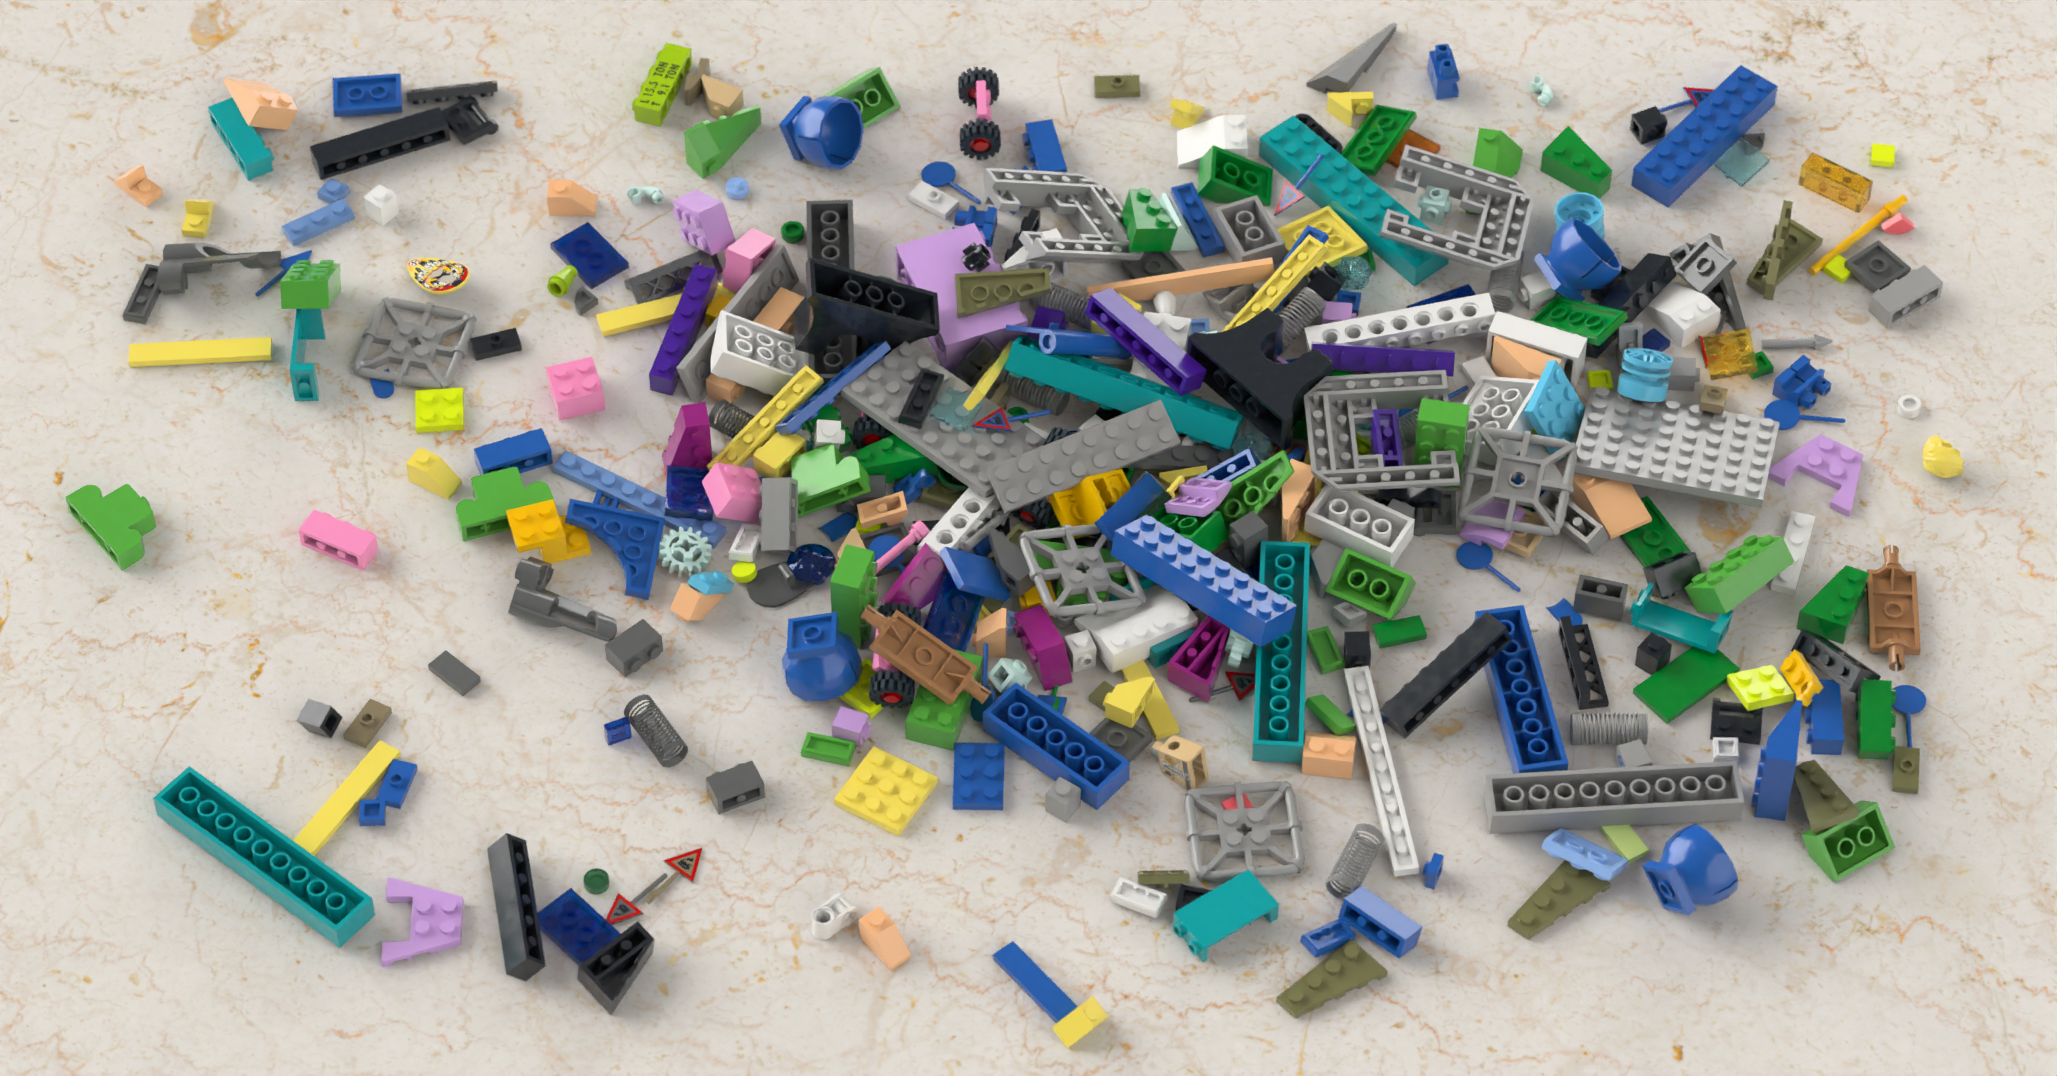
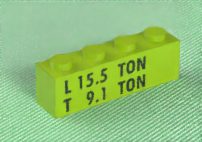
M665 43L662 51L659 50L655 65L649 69L647 81L642 83L640 94L633 101L632 110L635 111V121L659 127L662 126L692 66L691 48Z

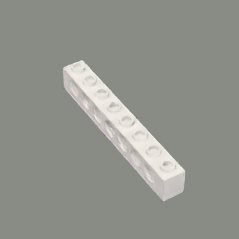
M1484 293L1304 328L1305 343L1308 352L1311 351L1312 342L1389 347L1417 345L1476 332H1486L1493 322L1495 311L1490 294Z
M1027 422L1024 423L1037 434L1047 439L1049 433ZM968 487L918 545V551L925 542L938 552L945 546L965 551L962 546L963 543L981 529L989 519H992L994 517L993 513L997 512L1001 506L995 491L986 498H983Z

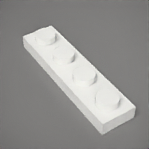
M1795 511L1791 512L1784 541L1795 562L1773 578L1771 590L1795 596L1816 516Z

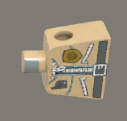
M1176 735L1171 736L1165 743L1157 741L1152 746L1151 753L1159 758L1163 775L1185 790L1200 788L1209 779L1203 746Z

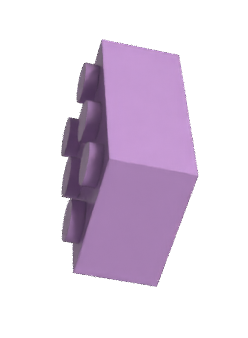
M698 190L672 200L675 207L673 208V214L676 220L680 222L682 228L680 229V235L684 242L711 255L727 249L729 245L736 242L722 201Z

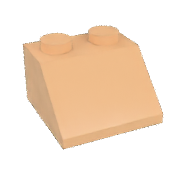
M1307 731L1303 750L1302 774L1352 779L1357 736Z

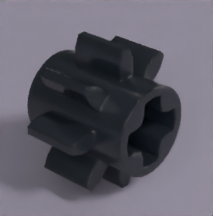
M973 242L962 251L965 254L962 257V262L969 271L976 269L977 272H981L990 265L987 260L991 258V254L983 244L977 246Z

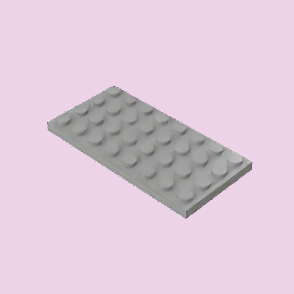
M908 342L900 344L887 354L883 360L878 361L841 390V397L983 498L994 492L986 474V468L1036 449L1040 445L1043 446L1046 441L1045 438L1019 420L1009 422L1012 432L972 427L973 424L1000 407L984 396L972 410L966 409L963 404L973 391V388ZM924 368L944 374V381L922 428L918 429L898 423V420L921 369ZM1003 410L1004 413H1005L1006 418H1008V417H1013L1012 415H1010L1009 413H1007L1005 410Z

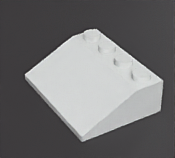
M721 310L710 359L711 373L717 377L726 378L742 386L757 389L764 394L776 396L805 365L809 367L808 353L795 350L794 336Z
M1480 376L1463 402V404L1470 405L1465 455L1469 456L1472 439L1476 429L1481 426L1525 433V430H1533L1534 427L1524 411L1539 380ZM1491 437L1502 453L1517 455L1522 447V442ZM1482 441L1478 460L1488 465H1496V457L1485 442Z
M1157 584L1143 590L1146 602L1142 607L1106 611L1101 615L1088 613L1074 619V623L1080 631L1088 629L1096 646L1097 655L1112 674L1143 659L1150 658V647L1190 628L1196 630L1198 618L1186 602Z

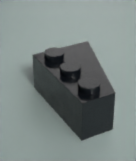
M638 921L578 966L577 980L610 1015H612L653 954L655 939Z

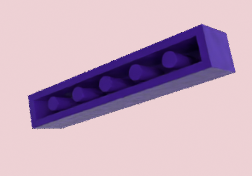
M694 264L649 372L651 391L673 396L680 379L676 367L693 348L705 319L707 307L718 287L717 269Z
M1108 288L1090 296L1085 314L1176 393L1183 396L1201 388L1207 370L1112 288Z
M1327 342L1311 343V351L1317 349L1323 355H1327L1333 362V369L1391 373L1446 370V376H1454L1455 352L1450 350Z

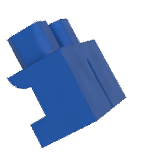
M1438 44L1435 46V51H1429L1427 67L1436 100L1457 98L1459 90L1456 82H1458L1460 77L1449 44Z
M970 205L968 211L956 210L955 226L975 223L978 231H982L984 234L986 246L992 248L998 223L997 209L995 207H988L987 211L977 210L975 206Z
M1803 354L1790 365V368L1788 367L1775 378L1772 395L1780 400L1791 401L1797 407L1802 405L1810 410L1817 402L1818 397L1813 393L1817 392L1825 397L1830 392L1832 384L1824 378L1825 370H1817L1811 366L1810 359Z

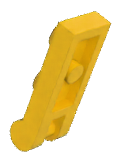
M1794 649L1789 657L1783 661L1780 670L1797 695L1796 699L1802 701V705L1808 707L1812 702L1811 698L1815 693L1818 694L1823 689V686L1802 653Z

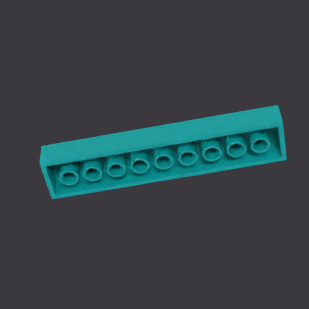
M1294 115L1259 137V156L1294 186L1298 184L1318 156L1323 154V159L1299 190L1320 208L1330 206L1367 244L1369 249H1372L1377 256L1413 286H1416L1448 264L1449 259L1378 237L1387 209L1408 215L1407 224L1428 231L1432 230Z
M1025 335L1019 336L1012 343L1004 368L1010 371L1009 374L1014 377L1023 378L1025 376L1032 379V382L1036 385L1045 386L1047 384L1055 387L1054 390L1059 393L1068 394L1069 392L1077 395L1076 398L1081 401H1095L1100 403L1099 406L1106 410H1113L1114 408L1122 411V415L1161 400L1177 434L1184 433L1190 435L1189 439L1202 443L1204 440L1212 443L1211 446L1222 451L1230 449L1236 442L1244 416L1238 411L1190 394L1180 396L1170 387L1081 355L1045 354L1039 347V340Z
M1261 541L1259 583L1285 597L1288 601L1297 605L1292 630L1262 647L1256 645L1252 761L1302 763L1310 543Z
M190 766L153 798L157 816L338 948H341L375 916L372 897Z

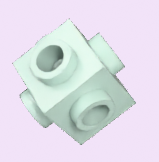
M1427 185L1425 193L1420 194L1418 199V207L1421 208V221L1443 225L1446 213L1450 214L1452 200H1449L1450 190Z
M1001 658L987 675L996 689L1002 694L1015 682L1026 689L1027 684L1033 678L1022 661Z

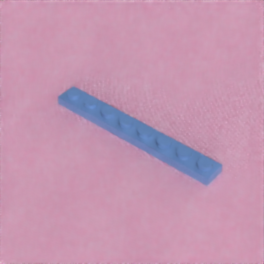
M567 450L563 452L552 466L554 473L597 493L600 490L604 497H609L612 501L614 498L619 499V504L635 512L665 518L664 526L679 532V527H682L684 531H688L689 527H692V533L701 531L700 537H707V544L711 545L712 549L727 534L726 526Z

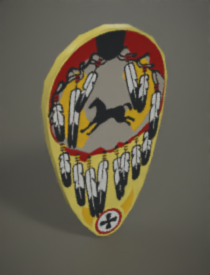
M420 258L411 260L407 264L411 278L421 288L431 294L441 295L454 292L463 287L470 277L469 269L465 265L454 261Z

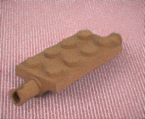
M1891 545L1883 548V566L1877 570L1867 569V572H1869L1866 588L1870 653L1889 654V669L1895 671V664H1897V671H1902L1905 668L1904 655H1919L1921 650L1916 572L1906 571L1899 563V548L1893 545V553H1891Z
M869 604L860 618H863L877 628L879 633L869 649L951 706L960 692H967L980 701L981 704L985 702L992 692L973 679V674L978 668L976 665L900 611L896 610L891 617H885Z

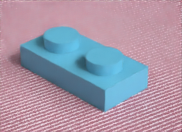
M717 570L709 573L693 574L687 584L705 595L731 592L735 583L727 579L728 576L725 573Z

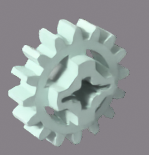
M679 527V532L677 533L671 529L669 536L664 534L663 540L659 545V559H663V567L670 566V573L676 570L679 577H681L683 572L690 577L693 571L696 574H700L701 568H707L712 555V546L707 544V537H700L701 531L692 533V527H689L688 531H684L682 527Z
M1234 630L1230 632L1225 651L1230 653L1227 665L1238 668L1242 657L1249 658L1253 642Z

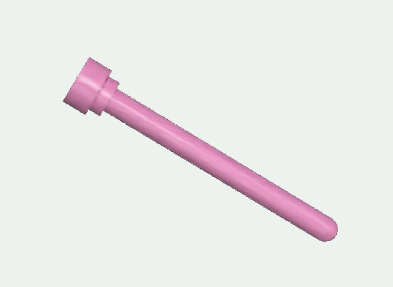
M920 520L915 522L911 526L909 535L876 561L878 562L876 574L915 541H922L930 531Z

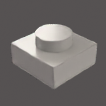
M1347 601L1333 606L1332 615L1347 627L1365 621L1368 613L1363 608Z

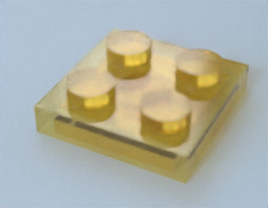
M1750 328L1703 337L1711 381L1758 372Z

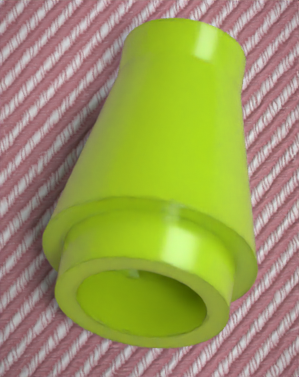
M567 265L564 269L551 276L547 284L549 292L556 297L566 295L578 274L576 268L572 265Z

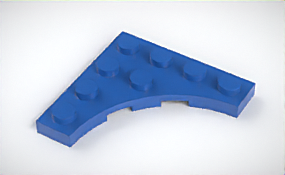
M570 499L565 523L592 533L614 552L624 572L626 596L649 600L665 518Z

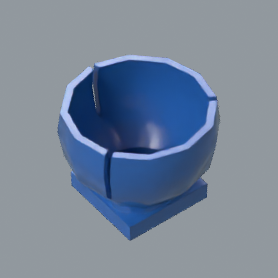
M803 96L779 124L794 160L802 161L805 157L810 164L821 168L843 169L854 161L861 148L864 130L861 112L853 101L843 97L823 96L812 101L811 97Z
M1571 217L1564 222L1553 235L1549 255L1546 256L1539 252L1533 258L1555 292L1569 299L1582 302L1586 299L1582 291L1603 288L1618 276L1622 268L1618 257L1606 241L1593 228L1575 217Z
M837 612L788 619L787 648L782 658V669L786 684L792 694L804 701L824 702L842 696L856 685L862 673V660L851 636L838 630L839 618Z
M1697 824L1677 831L1665 843L1659 862L1649 860L1642 865L1663 909L1685 915H1690L1696 911L1695 906H1710L1729 898L1738 888L1737 873L1724 848L1706 829Z

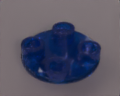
M819 544L801 545L796 548L795 552L790 553L787 560V565L795 575V578L805 582H812L814 585L823 584L825 579L833 573L834 565L836 564L834 554L827 547Z

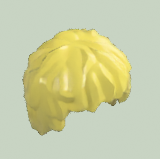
M1939 436L1930 437L1923 448L1924 468L1931 474L1941 478L1962 475L1964 459L1960 457V451L1952 448L1950 442L1940 439Z

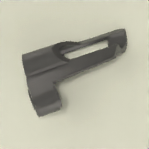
M203 242L166 244L163 249V260L158 268L159 290H162L163 295L184 294L185 289H188L187 273L212 271V264L240 262L249 269L275 268L281 263V251L232 254L220 247Z
M531 556L527 560L522 558L519 561L515 571V579L519 580V584L515 588L508 614L544 627L556 628L564 626L606 642H610L615 638L617 624L614 618L545 589L554 571L551 563ZM556 611L595 624V630L550 614Z

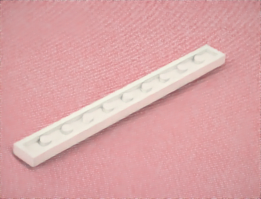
M1369 667L1344 669V679L1393 875L1396 877L1418 874L1419 864Z

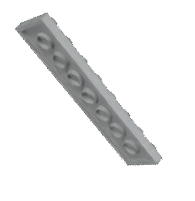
M777 244L723 311L754 321L780 287L790 291L798 283L799 278L784 245ZM719 316L676 367L691 401L701 403L707 395L706 379L711 374L710 359Z
M1158 400L990 466L985 471L1006 514L1047 498L1054 493L1075 487L1087 476L1118 470L1179 446L1181 442L1162 401Z

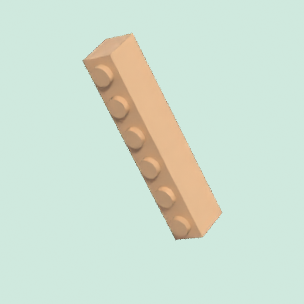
M780 287L753 322L791 335L794 330V311L805 297ZM713 373L706 379L708 396L719 401L726 400L732 404L736 399L742 397L747 387L735 381L717 377Z

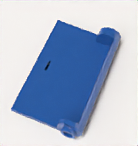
M1050 323L1049 328L1006 325V330L1040 334L1039 347L1045 354L1060 353L1113 357L1121 360H1127L1132 357V354L1109 334L1058 329L1060 323Z

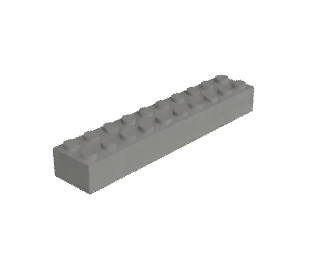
M1737 761L1486 775L1484 786L1490 834L1551 831L1560 828L1569 830L1616 825L1640 826L1741 820L1745 803Z

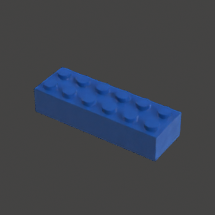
M1016 682L983 712L984 732L1000 743H1005L1007 748L1054 781L1061 777L1081 788V800L1095 810H1098L1130 779V762Z

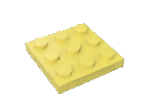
M1326 206L1277 229L1285 242L1286 255L1307 225L1327 233L1329 239L1325 245L1328 250L1307 272V277L1315 266L1320 268L1324 261L1330 266L1335 267L1367 252V244L1330 206Z
M873 746L834 798V805L899 836L938 784V777Z

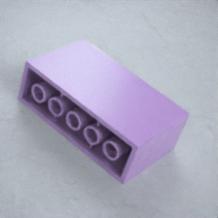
M975 223L896 246V269L899 282L938 293L940 331L936 336L927 338L941 366L950 373L983 336L1000 350L1010 340L1014 342L1021 335L1027 336V332L1006 330V325L1028 326L1025 313H1021L1019 310V302L958 319L955 274L977 272L976 269L969 271L964 266L962 257L965 254L962 251L973 242L977 246L983 244L989 250L991 258L987 260L990 265L981 272L1002 271L999 263L995 264L992 249L986 246L984 234L982 231H978Z

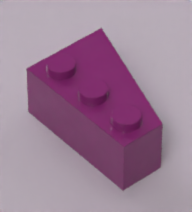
M705 402L681 405L674 423V431L668 438L666 450L662 453L666 477L709 470L707 465L713 458L710 423Z
M925 542L881 602L884 606L885 603L892 605V602H897V604L903 602L906 606L911 604L913 608L917 607L920 611L956 585L940 553Z
M1042 604L1014 613L1016 623L1012 624L1015 636L1016 638L1020 637L1022 647L1027 652L1044 691L1053 689L1056 685L1062 686L1073 682L1065 642Z
M1208 615L1168 662L1167 681L1209 703L1226 654L1225 648L1229 639L1230 628Z

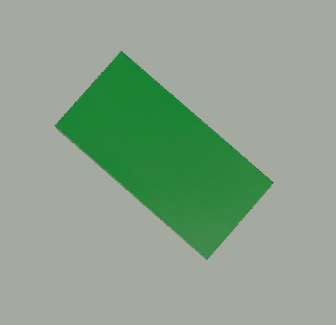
M1376 104L1343 149L1341 155L1362 173L1376 176L1416 120V112Z
M1555 296L1530 321L1587 338V343L1600 346L1628 319L1625 311Z
M1648 496L1641 498L1652 521L1620 535L1643 567L1649 566L1682 551L1691 552Z
M1691 647L1634 687L1633 694L1668 724L1727 682V675L1739 672L1740 668L1718 649L1714 654Z

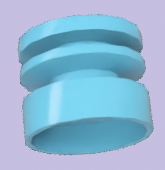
M1576 192L1568 194L1558 201L1555 206L1556 231L1564 222L1571 217H1575L1593 228L1604 239V207L1601 200L1588 193Z
M1626 349L1623 355L1625 361L1622 362L1621 367L1627 372L1621 373L1619 376L1617 387L1619 394L1640 401H1664L1667 396L1669 383L1663 378L1670 376L1671 370L1669 368L1672 367L1673 358L1665 353L1651 349Z

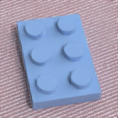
M1563 828L1558 829L1544 839L1541 847L1548 851L1550 856L1557 859L1563 858L1571 862L1570 864L1577 869H1586L1593 872V875L1601 880L1613 879L1626 869L1629 859Z

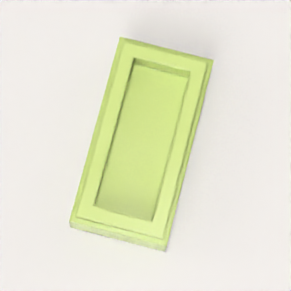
M1630 825L1601 826L1599 828L1618 854L1629 859L1628 864L1649 854L1648 847Z

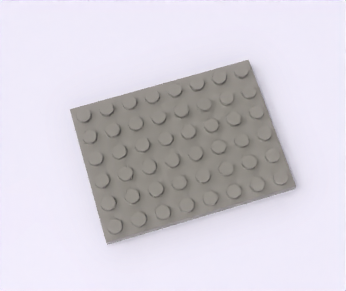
M1591 387L1576 442L1578 449L1574 473L1762 508L1780 422L1769 418L1751 417L1747 414L1730 413L1724 410L1722 414L1700 411L1699 405L1681 404L1673 400L1661 402L1640 401L1625 397L1617 391L1608 390L1603 387Z

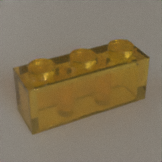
M1812 152L1801 166L1798 185L1859 214L1870 200L1873 181Z

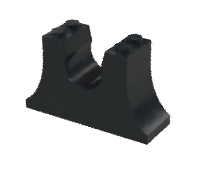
M809 258L805 263L807 295L794 311L795 350L818 355L827 348L829 342L834 338L842 335H856L858 337V357L874 343L884 341L891 348L884 354L886 356L903 342L911 344L926 337L936 336L940 331L938 293Z
M1266 308L1252 319L1233 329L1208 334L1195 332L1188 337V354L1207 370L1203 382L1284 451L1290 448L1292 430L1299 418L1305 413L1304 395L1324 377L1332 376L1333 362L1327 355H1323L1319 350L1314 349L1302 354L1294 362L1285 364L1275 363L1274 361L1283 350L1284 321L1279 314L1274 313L1269 308Z

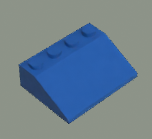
M1800 700L1795 702L1769 735L1766 747H1761L1757 777L1755 778L1751 806L1756 807L1755 817L1781 821L1786 819L1797 763L1802 701Z

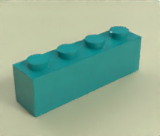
M233 97L209 106L208 111L211 124L247 180L249 181L273 171L272 161L274 156L271 149L265 147L263 137L260 133L256 134L255 127L248 126Z

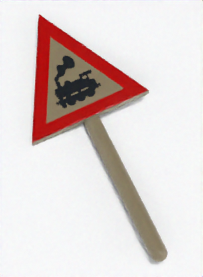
M702 848L664 860L676 872L647 899L648 904L652 903L680 874L692 883L694 882Z

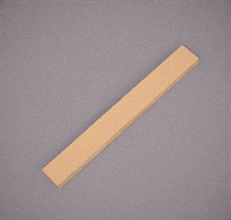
M1272 258L1088 286L1087 292L1088 298H1090L1092 294L1112 288L1118 294L1120 293L1137 302L1154 299L1160 291H1170L1175 296L1268 281L1274 274Z

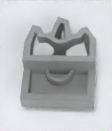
M1251 283L1213 289V291L1207 290L1202 294L1224 320L1231 322L1260 289L1254 287V284Z

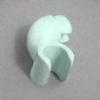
M1535 76L1534 82L1530 81L1529 89L1532 93L1542 92L1538 97V103L1546 107L1553 100V92L1548 85L1543 83L1541 76Z
M633 186L628 189V197L631 198L634 205L641 203L643 196L649 197L655 204H660L664 200L662 191L656 187L638 188Z

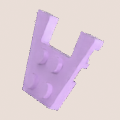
M1820 434L1770 467L1768 479L1785 486L1795 471H1800L1839 490L1832 499L1830 508L1849 517L1851 515L1863 454Z
M387 878V903L413 902L410 940L383 942L382 967L391 966L392 962L407 958V961L411 960L413 956L425 952L432 954L461 945L464 907L462 896L394 878Z

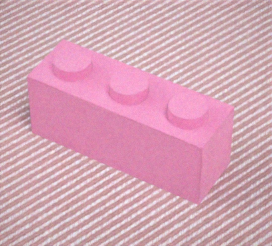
M315 509L298 529L301 545L362 571L378 552L377 538L372 532L357 528L347 521L343 522L328 513H322Z

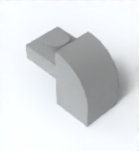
M1641 322L1623 323L1617 328V343L1615 345L1620 373L1627 372L1621 367L1622 362L1625 361L1623 359L1624 351L1629 348L1643 349Z

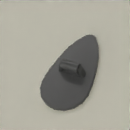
M801 558L762 568L757 571V576L748 582L747 591L749 597L756 604L763 607L774 608L782 606L814 586L826 573L828 561L821 558Z

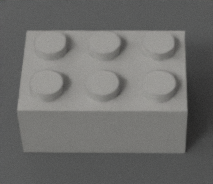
M1257 195L1214 208V226L1234 263L1272 258L1273 265L1282 263L1284 260L1285 242Z

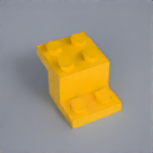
M1118 469L1087 476L1071 490L1054 493L1048 499L1061 527L1066 524L1071 526L1094 524L1131 486L1123 470ZM1095 534L1073 536V538L1078 539Z
M553 499L506 510L518 553L539 548L542 560L551 564L591 554V547L585 530L566 524V515H558Z

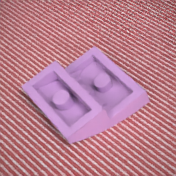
M1193 477L1178 486L1180 495L1165 503L1166 512L1205 517L1226 497L1232 487L1231 482Z
M1492 501L1475 511L1474 514L1506 519L1509 504ZM1516 507L1513 521L1522 522L1526 516V511ZM1467 522L1459 536L1479 546L1483 542H1487L1503 550L1515 531L1505 532L1502 528Z

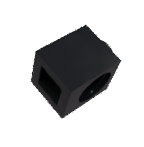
M1656 106L1632 114L1630 131L1640 145L1665 137L1666 126L1668 125L1667 118L1663 113L1661 114Z
M1324 261L1320 268L1315 266L1308 275L1311 280L1307 287L1324 300L1331 302L1342 288L1347 277Z
M1369 631L1344 632L1345 669L1368 666L1370 670L1371 648Z

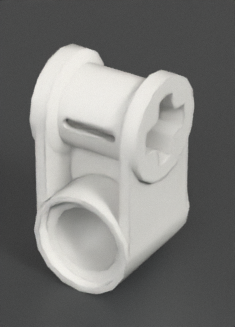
M841 892L834 894L828 901L813 910L811 916L813 936L820 940L831 938L835 933L856 920L860 912L856 906H851L845 900V895Z

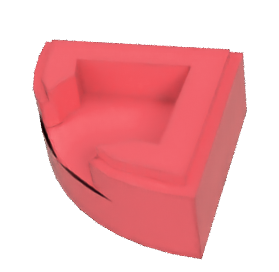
M1901 213L1881 224L1883 231L1890 234H1902L1915 229L1913 222Z

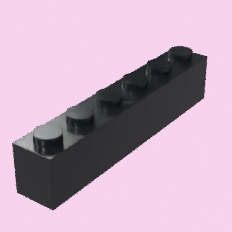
M436 107L310 146L312 163L320 180L450 141L449 125L441 108Z
M1648 253L1598 305L1625 311L1628 319L1624 323H1631L1677 276L1671 257ZM1617 329L1600 346L1587 343L1585 357L1597 359L1617 338Z
M1486 611L1464 633L1458 635L1452 644L1441 651L1428 666L1422 668L1419 674L1409 683H1406L1392 699L1384 703L1383 707L1379 710L1384 722L1406 739L1512 641L1507 627Z
M506 833L487 848L506 975L527 981L543 969L546 963L527 843L524 839Z

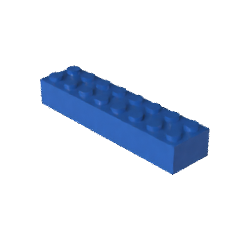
M1740 65L1633 167L1631 186L1669 208L1775 105L1778 86Z
M1145 515L1115 530L1111 556L1256 645L1262 647L1292 630L1297 605L1270 590L1267 586L1255 581L1249 575L1232 567L1229 563L1222 561L1211 552L1194 544L1191 540L1176 533L1173 529L1156 521L1155 518Z
M1524 605L1475 611L1474 621L1487 611L1507 627L1512 639L1506 647L1484 666L1513 773L1567 771V756Z

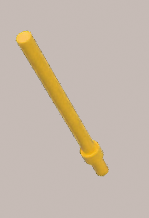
M1901 195L1892 203L1888 202L1884 205L1877 215L1809 267L1810 274L1816 275L1838 254L1841 255L1886 218L1890 219L1893 217L1897 210L1908 202L1907 197Z

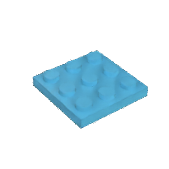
M1550 360L1547 362L1524 412L1538 435L1572 442L1584 416L1585 406L1580 401L1557 360ZM1545 446L1550 455L1560 450L1559 448Z

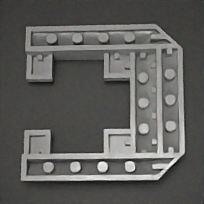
M1405 145L1393 187L1414 194L1417 187L1426 189L1427 185L1450 190V197L1461 200L1459 208L1481 214L1474 237L1454 230L1452 237H1447L1407 224L1408 215L1387 209L1378 237L1468 266L1495 270L1518 263L1534 200L1518 181Z
M998 168L984 169L985 204H994L995 208L1002 212L1018 211L1020 206L1051 207L1059 215L1066 214L1080 233L1077 240L1045 238L1042 232L1022 231L1019 240L1029 252L1026 260L1103 264L1140 260L1145 253L1129 252L1130 242L1126 237L1127 228L1124 226L1122 216L1123 206L1108 187L1080 173Z
M1446 370L1324 377L1304 395L1312 474L1338 492L1460 485L1455 450L1432 451L1430 456L1431 464L1392 467H1384L1382 454L1358 455L1354 424L1372 423V411L1374 409L1420 408L1422 398L1449 402Z

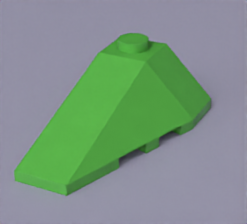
M756 105L737 111L731 117L723 115L719 116L718 120L714 122L709 120L702 121L685 131L686 164L702 179L716 173L761 124V108Z
M1479 128L1473 166L1512 178L1520 170L1523 149L1503 131ZM1465 210V213L1467 214L1481 215L1478 213L1469 212Z
M1284 450L1231 482L1232 487L1228 494L1213 510L1221 512L1228 533V537L1224 542L1229 539L1230 524L1251 511L1258 514L1295 472Z

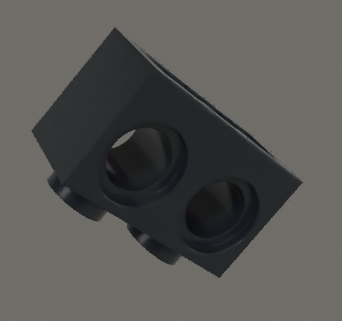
M983 336L953 369L952 374L970 387H973L1000 357L1002 351Z

